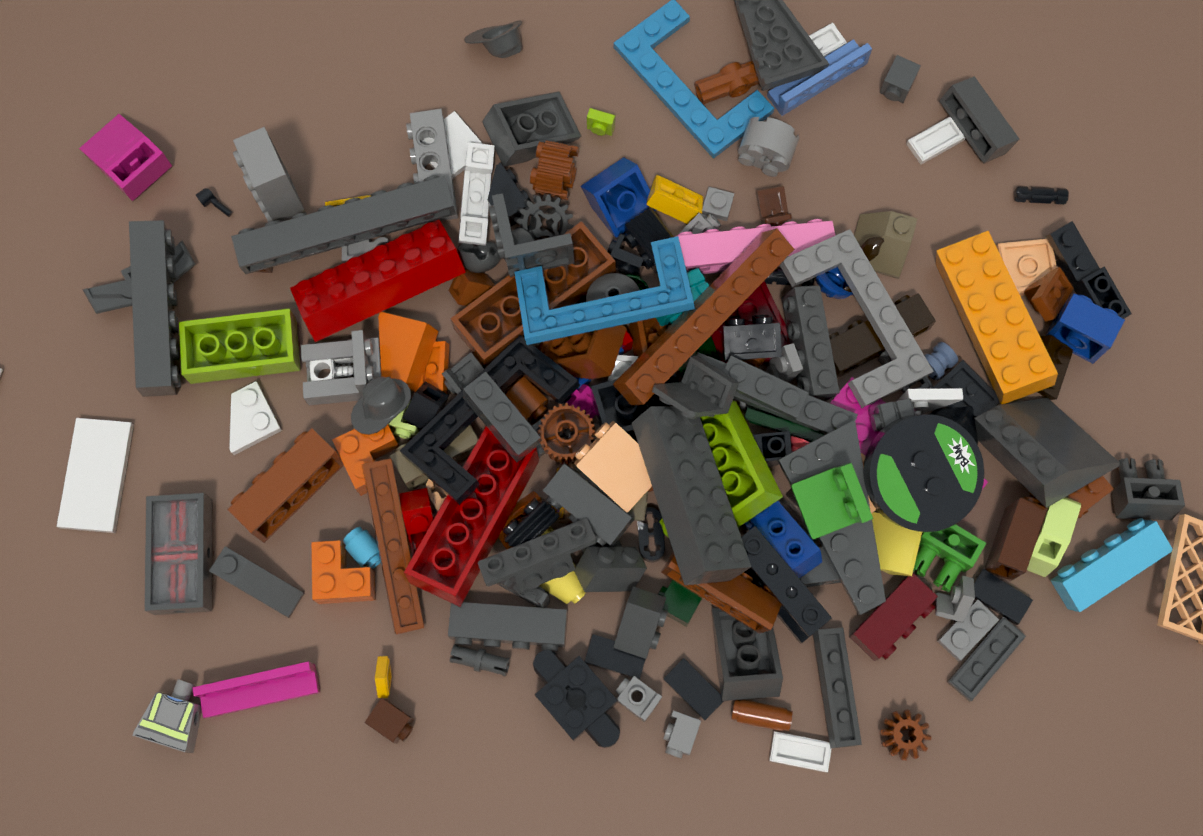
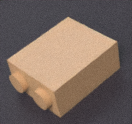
M612 421L610 424L605 422L595 432L594 435L597 437L590 446L584 444L575 454L577 460L574 464L628 513L652 487L639 444L616 422Z

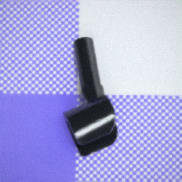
M204 188L196 194V197L204 207L212 203L226 216L230 217L233 212L220 203L208 188Z

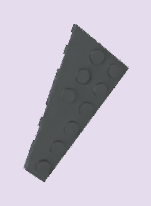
M734 0L762 91L817 74L828 67V61L783 0Z

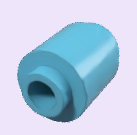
M357 527L343 539L346 545L345 549L361 568L370 567L373 569L381 563L377 541L367 530Z

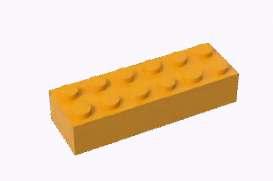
M989 231L936 250V266L1000 403L1006 404L1054 386L1058 372Z

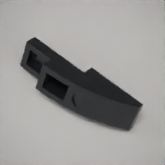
M1073 221L1046 235L1059 258L1056 260L1057 266L1062 269L1077 295L1087 296L1094 304L1115 311L1123 319L1132 314L1105 266L1099 268Z

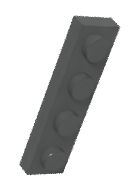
M844 628L818 629L813 634L830 749L862 745Z

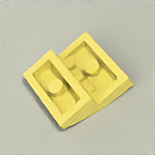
M873 512L872 522L881 571L890 575L912 576L922 532L895 525L880 513Z

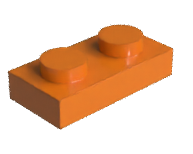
M446 341L434 342L433 350L418 389L426 381L447 394V387L444 383L446 379L442 375L445 370H448L450 344Z

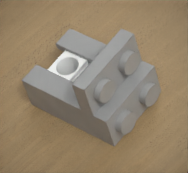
M363 330L351 331L352 340L301 345L302 362H306L307 382H303V397L308 405L358 401L363 396L362 392L365 385L370 380L381 377L379 338L367 339ZM330 369V374L326 378H318L321 370Z

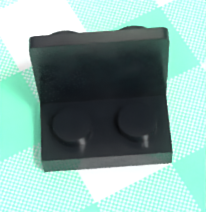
M753 315L751 321H744V318H741V316L728 317L719 327L723 331L725 361L729 360L730 356L739 360L782 357L781 326L779 322L773 320V317L769 315Z

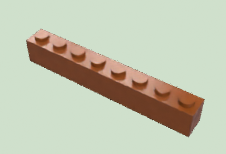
M777 228L762 232L694 301L695 309L684 311L613 383L614 387L631 405H644L655 394L652 392L653 386L655 384H664L795 250Z

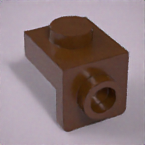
M784 186L756 190L761 223L770 224L771 227L781 226L785 223V220L792 219L791 213H788Z

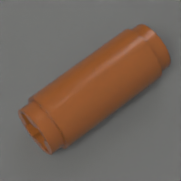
M741 699L734 700L731 719L739 723L783 732V730H790L793 711L783 707Z

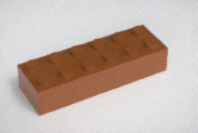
M582 221L565 233L571 234L575 263L543 270L550 310L574 305L587 295L590 285L597 278L606 274L616 273V261ZM508 275L450 318L454 330L470 350L478 356L485 367L519 335L525 338L515 276L510 277Z

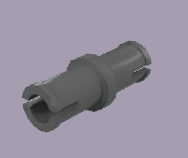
M454 644L450 654L453 656L450 657V663L473 667L476 672L484 670L506 677L510 666L508 665L510 664V658L486 653V650L481 648L477 651Z

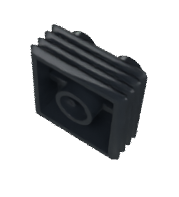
M536 498L532 499L523 508L526 514L519 521L513 518L502 529L505 533L504 541L508 542L509 546L513 548L540 537L559 518V513L545 499H540L539 501Z

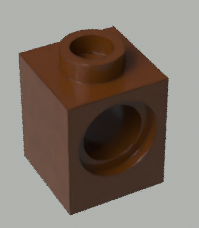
M383 698L380 699L364 722L395 744L399 740L404 742L414 728L410 725L414 720Z

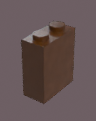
M1020 497L1005 508L984 569L1009 581L1026 573L1048 508L1041 506L1040 501L1031 497Z

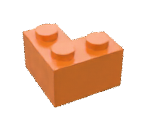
M389 425L379 432L370 435L361 434L353 429L332 439L346 471L360 496L367 493L362 464L376 462V458L399 447Z
M340 540L311 542L312 600L318 604L376 600L375 572L370 567L347 568L346 545Z

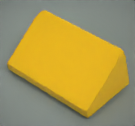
M656 175L647 199V205L689 224L698 213H702L703 196Z

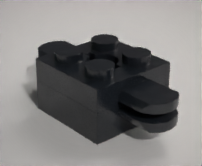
M543 650L539 652L534 658L533 667L536 674L546 685L535 694L537 699L573 741L586 731L598 746L603 748L613 746L619 739L620 729L607 712L618 703V700L580 656L567 666L554 651Z

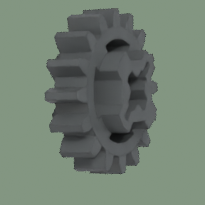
M544 193L543 199L539 195L534 194L533 202L525 199V209L517 208L518 212L521 213V217L514 218V221L520 224V227L516 229L524 228L530 233L534 241H536L535 238H539L541 235L548 238L563 235L567 229L573 228V225L567 221L573 215L565 213L569 206L565 203L559 205L560 198L555 196L551 200L550 194ZM545 205L553 207L552 209L549 208L547 211H542L539 209L540 206ZM530 215V225L527 226L528 217ZM539 216L546 219L545 223L547 225L546 227L548 228V230L541 227L542 222L540 221L541 219L539 218ZM558 221H560V226L557 231Z

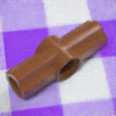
M752 60L742 65L739 62L730 63L723 67L719 73L695 81L694 87L699 101L704 105L728 95L731 98L739 97L748 92L752 86L760 84Z

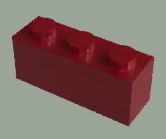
M913 573L912 576H907L889 594L886 602L880 604L850 635V638L873 661L881 657L886 660L897 649L894 643L900 637L906 639L916 629L913 623L919 616L925 619L935 609L936 606L933 602L938 596Z

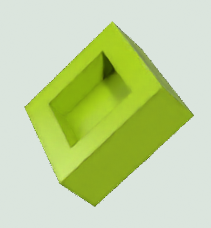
M590 108L587 115V129L597 135L602 136L606 134L612 136L615 129V115Z

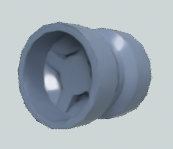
M939 342L933 347V352L924 355L934 371L929 377L934 380L941 378L945 374L946 368H952L958 363L956 353L944 342Z

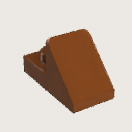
M1058 267L1026 288L1024 294L1046 322L1056 318L1074 288L1062 269Z

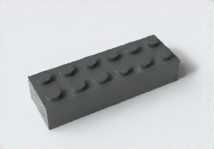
M164 220L129 221L136 389L142 397L177 395L176 387H181V372L178 371V366H175V360H180V347L177 344V339L174 338V333H179V322L175 311H173V306H178L177 290H175L174 283H172V280L176 279V264L173 263V256H170V253H175V239L172 236V230L167 229Z
M651 406L632 422V426L684 585L731 581L751 568V564L700 417H696V419L686 418L674 406Z

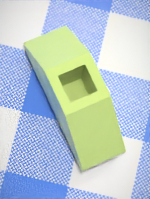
M1066 497L1047 507L1048 509L1027 568L1028 571L1046 577L1058 567L1071 541L1079 515L1081 503Z

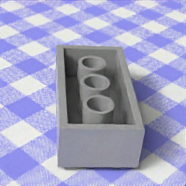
M265 127L234 139L237 150L233 152L238 166L242 169L243 178L249 191L252 192L267 221L279 220L283 222L290 220L296 214L306 213L289 173Z

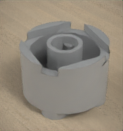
M753 117L749 120L738 150L740 155L738 161L743 165L762 169L765 175L776 177L778 172L789 169L799 141V135L795 136V129L778 119L767 117L766 122L758 121L759 117Z

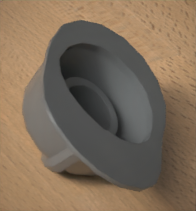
M518 20L506 25L477 30L467 35L464 41L469 44L482 43L491 55L507 58L520 53L522 50L518 30L522 21Z
M382 376L370 380L364 387L363 396L353 407L351 423L355 430L361 434L370 435L379 432L408 406L411 399L410 388L402 380Z

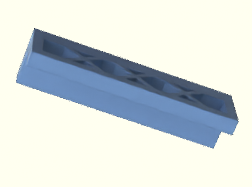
M853 39L825 56L829 63L826 69L817 74L777 86L768 91L767 97L781 116L865 66L868 63L872 48L868 43L859 47Z

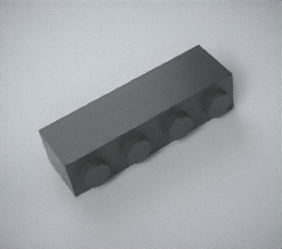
M463 602L461 607L451 603L448 637L454 639V644L471 646L472 641H482L485 647L500 648L501 643L512 644L513 649L529 650L530 645L541 646V651L552 650L558 652L559 647L565 648L568 613L565 609Z

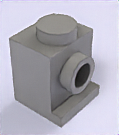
M633 676L631 681L625 678L615 691L619 694L617 698L618 703L643 722L646 721L662 699L660 694H657L635 676ZM633 692H641L643 699L640 702L633 701L631 698Z
M673 710L670 718L675 719V723H668L663 740L668 741L665 753L682 759L683 754L689 756L701 720Z

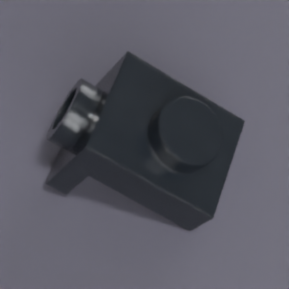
M620 233L617 241L614 239L611 241L607 252L616 261V268H618L620 273L640 277L644 268V258L623 250L625 235Z

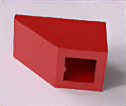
M427 488L399 493L412 557L434 520Z

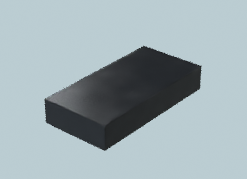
M985 569L979 572L974 581L976 600L978 599L982 604L1015 625L1021 622L1033 599Z
M592 635L585 663L640 679L646 659L613 648L614 640Z
M684 658L663 679L704 721L724 702L722 701L721 694Z

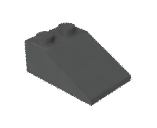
M560 92L493 104L482 121L492 144L495 145L494 148L503 167L524 163L536 158L539 141L545 142L548 140L569 144L581 137Z
M712 608L717 673L722 701L780 697L783 674L773 627L770 631L759 634L719 608Z

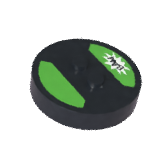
M915 414L891 422L876 435L864 461V484L873 506L883 517L895 525L919 532L940 531L960 522L977 503L984 484L983 458L974 438L958 423L938 415Z

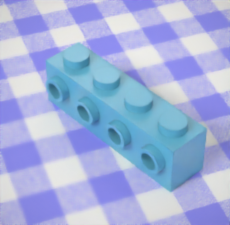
M1142 518L1134 520L1127 525L1128 529L1126 531L1108 537L1104 540L1105 544L1097 550H1089L1082 554L1081 560L1074 565L1069 564L1059 569L1058 575L1050 581L1067 609L1076 612L1083 611L1171 553L1173 548L1157 521L1144 520Z

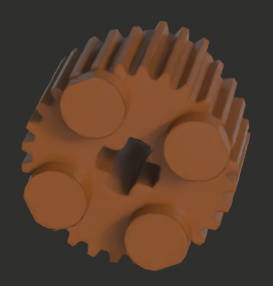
M548 140L545 142L539 141L536 150V158H539L537 168H532L530 175V184H533V190H535L536 194L544 195V193H547L551 197L556 196L560 199L568 200L567 187L573 188L577 171L573 158L574 156L578 157L579 147Z
M565 403V406L559 404V407L553 406L552 411L548 410V415L544 414L545 419H541L542 425H539L540 430H538V435L541 437L540 444L545 454H548L549 458L555 462L562 464L565 461L566 464H569L571 461L574 464L575 460H577L575 454L584 444L590 446L595 441V425L590 415H586L585 410L581 411L579 406L575 408L574 405L568 406V403ZM569 428L570 432H575V434L571 435V439L565 440L564 437L560 438V435L564 434V429Z

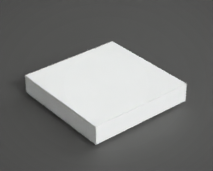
M454 111L444 119L452 178H455L465 170L468 142L483 144ZM428 137L421 143L429 145L433 143L434 139ZM436 162L429 163L433 169L438 166Z

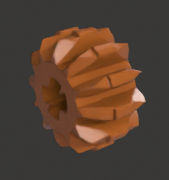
M908 709L903 711L902 716L898 711L892 712L894 721L888 718L883 720V723L889 730H880V735L888 736L889 740L883 741L881 744L883 747L893 746L889 752L890 756L893 757L900 751V759L905 761L909 754L913 759L919 758L918 750L923 752L928 750V747L922 740H931V735L923 734L922 730L928 729L929 724H918L922 717L919 713L915 714L911 719V712ZM908 729V736L911 739L902 741L903 734L900 730Z

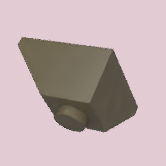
M893 211L860 214L854 234L860 247L869 238L881 237L884 239L879 254L870 260V264L876 273L899 279L918 218Z

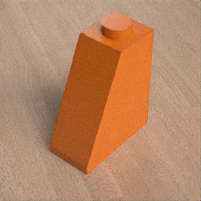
M380 312L378 320L381 377L402 380L408 385L411 392H416L422 375L425 373L433 350V344L439 331L425 322Z

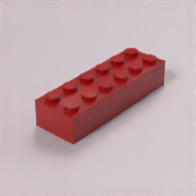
M438 219L408 234H403L384 245H379L358 257H353L334 268L326 269L321 274L308 280H302L297 285L290 287V290L303 321L312 338L317 342L466 273L456 247Z
M487 426L485 427L463 466L468 473L477 479L480 485L460 505L448 495L446 496L404 571L410 584L461 607L480 572L478 562L488 557L539 463L537 448L519 462H516Z

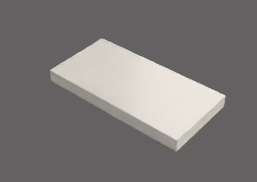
M76 418L57 521L58 528L116 533L134 424L131 422Z

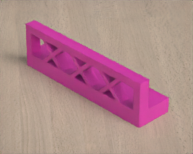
M309 661L192 687L193 695L200 698L202 714L205 719L320 693L316 666Z

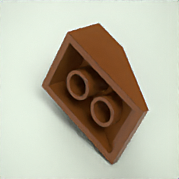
M619 325L540 342L538 349L573 377L585 379L611 376L615 368V362L623 344L627 328Z

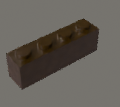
M919 293L912 297L905 295L894 303L914 338L930 330L936 322ZM861 319L857 320L847 327L848 330L840 335L838 332L829 335L837 378L879 357L886 351L869 320L865 322Z

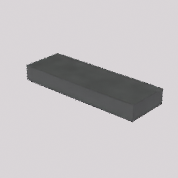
M1002 617L947 683L971 702L1026 635L1005 617Z

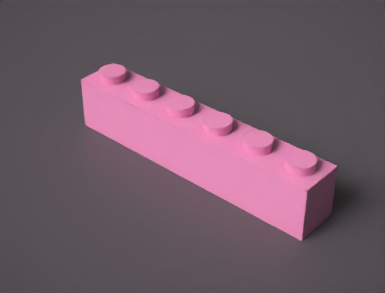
M814 219L807 223L797 224V222L791 221L781 226L771 227L770 224H762L751 229H745V227L740 226L729 231L719 232L718 229H710L700 234L682 232L677 236L679 237L686 271L689 272L699 268L702 274L724 272L762 232L777 228L795 249L789 255L791 256L836 236L833 222Z

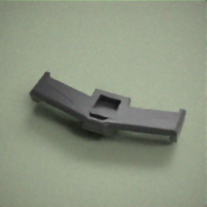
M183 240L175 246V253H170V256H173V263L176 264V279L172 280V283H175L196 265ZM131 266L121 270L125 278L124 281L83 289L96 314L132 306Z

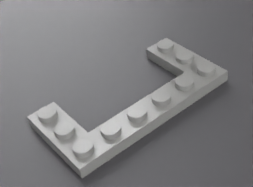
M850 229L787 257L780 264L792 287L838 267L889 354L891 362L848 383L861 408L934 372Z

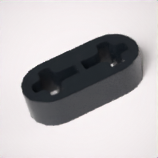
M646 508V517L647 514H652V518L658 519V522L654 523L653 532L648 533V525L642 523V521H637L639 551L645 561L654 563L659 561L665 552L664 532L659 522L662 519V515L655 508ZM654 537V545L660 547V550L656 551L655 556H650L649 551H644V548L649 546V538Z

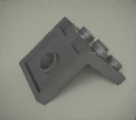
M503 193L492 195L494 206H489V212L500 259L506 258L510 277H514V272L529 268L542 266L543 270L575 263L570 233L514 245Z

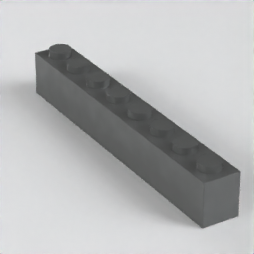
M433 175L425 178L424 182L417 184L404 183L395 190L388 192L385 190L376 191L371 194V197L364 199L351 198L345 201L343 205L336 207L332 205L323 206L318 209V212L311 214L299 213L292 216L290 220L283 222L279 220L270 221L265 224V227L255 230L254 228H246L240 230L237 235H233L231 238L239 267L245 274H249L456 215L445 176Z

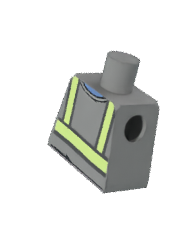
M177 679L171 696L157 692L132 736L182 752L193 753L202 712L201 705L189 702L194 684Z

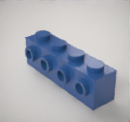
M776 501L742 525L747 532L756 526L799 579L822 563L819 547L779 501Z

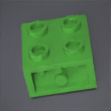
M852 463L842 464L791 485L796 502L812 539L819 538L854 523H864L873 519Z

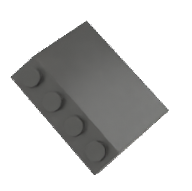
M1048 398L1000 404L974 418L978 441L1046 508L1120 466L1117 459Z

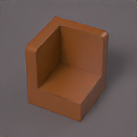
M465 269L466 273L453 279L448 291L457 304L468 306L495 286L487 274L474 273Z

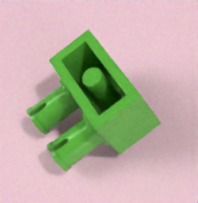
M956 524L940 531L922 532L920 549L917 553L913 572L919 567L916 574L925 577L935 556L940 557L945 561V564L933 583L937 587L943 584L941 589L950 592L961 571L966 572L974 566L986 542Z

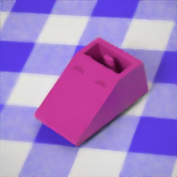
M120 114L115 116L79 148L131 201L135 200L172 167L164 153Z

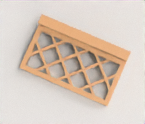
M1182 514L1179 515L1157 625L1198 640V643L1203 645V604L1197 592L1203 589V558L1199 559L1194 549V546L1200 542L1203 545V521ZM1188 524L1194 527L1198 535L1193 541H1190L1187 535ZM1187 551L1193 565L1185 569L1181 558L1182 554ZM1195 569L1202 581L1196 587L1193 586L1188 576ZM1181 579L1187 592L1179 597L1175 588L1177 581ZM1188 598H1191L1196 608V611L1188 615L1182 603ZM1174 607L1177 608L1182 618L1176 624L1169 622L1171 609ZM1198 616L1202 620L1200 633L1196 631L1192 620Z

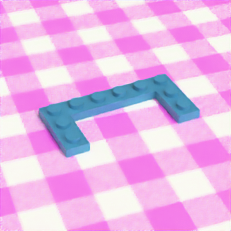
M671 0L614 42V49L714 159L744 136L751 118L759 117L758 121H764L774 113L775 108L756 90L718 120L709 112L653 50V48L690 22V16L676 0Z
M679 237L651 242L660 286L551 310L549 308L542 266L514 272L526 344L540 343L695 309Z

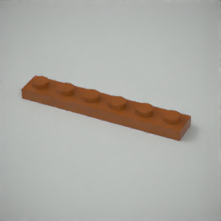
M386 459L362 464L394 633L400 634L422 629L424 624L417 588L409 583L404 574L411 561L392 460Z

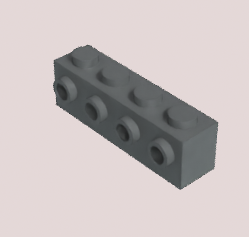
M820 286L794 287L782 297L789 342L790 344L794 343L803 370L796 376L797 387L809 392V396L827 401L840 392Z

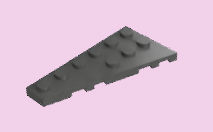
M855 420L777 460L790 486L793 483L842 464L852 463L870 509L868 494L864 484L863 463ZM872 520L864 523H854L818 538L859 615L886 602Z

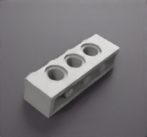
M442 109L410 113L411 123H406L408 138L413 139L414 148H410L412 164H417L418 173L413 174L414 184L424 182V179L429 176H445L456 215L439 220L458 219ZM428 137L434 139L433 143L429 145L421 143ZM430 162L438 163L434 170L425 169L426 165Z

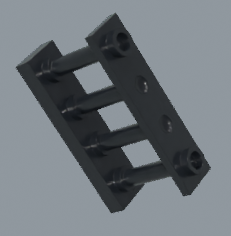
M754 526L741 537L751 564V568L744 573L753 578L752 583L760 588L766 586L781 603L777 616L798 642L802 644L832 617L756 526Z

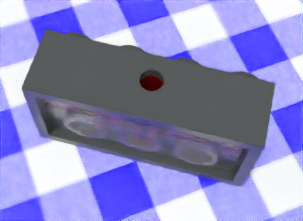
M205 493L146 496L145 611L153 615L212 612V573L209 571L212 567V499Z

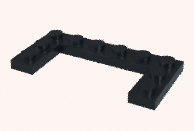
M521 335L475 378L477 379L484 372H487L502 392H504L517 378L523 375L558 404H562L580 386L579 381L534 345H527L525 338ZM463 390L400 450L401 454L458 505L480 485L477 479L444 452L478 417L463 399Z

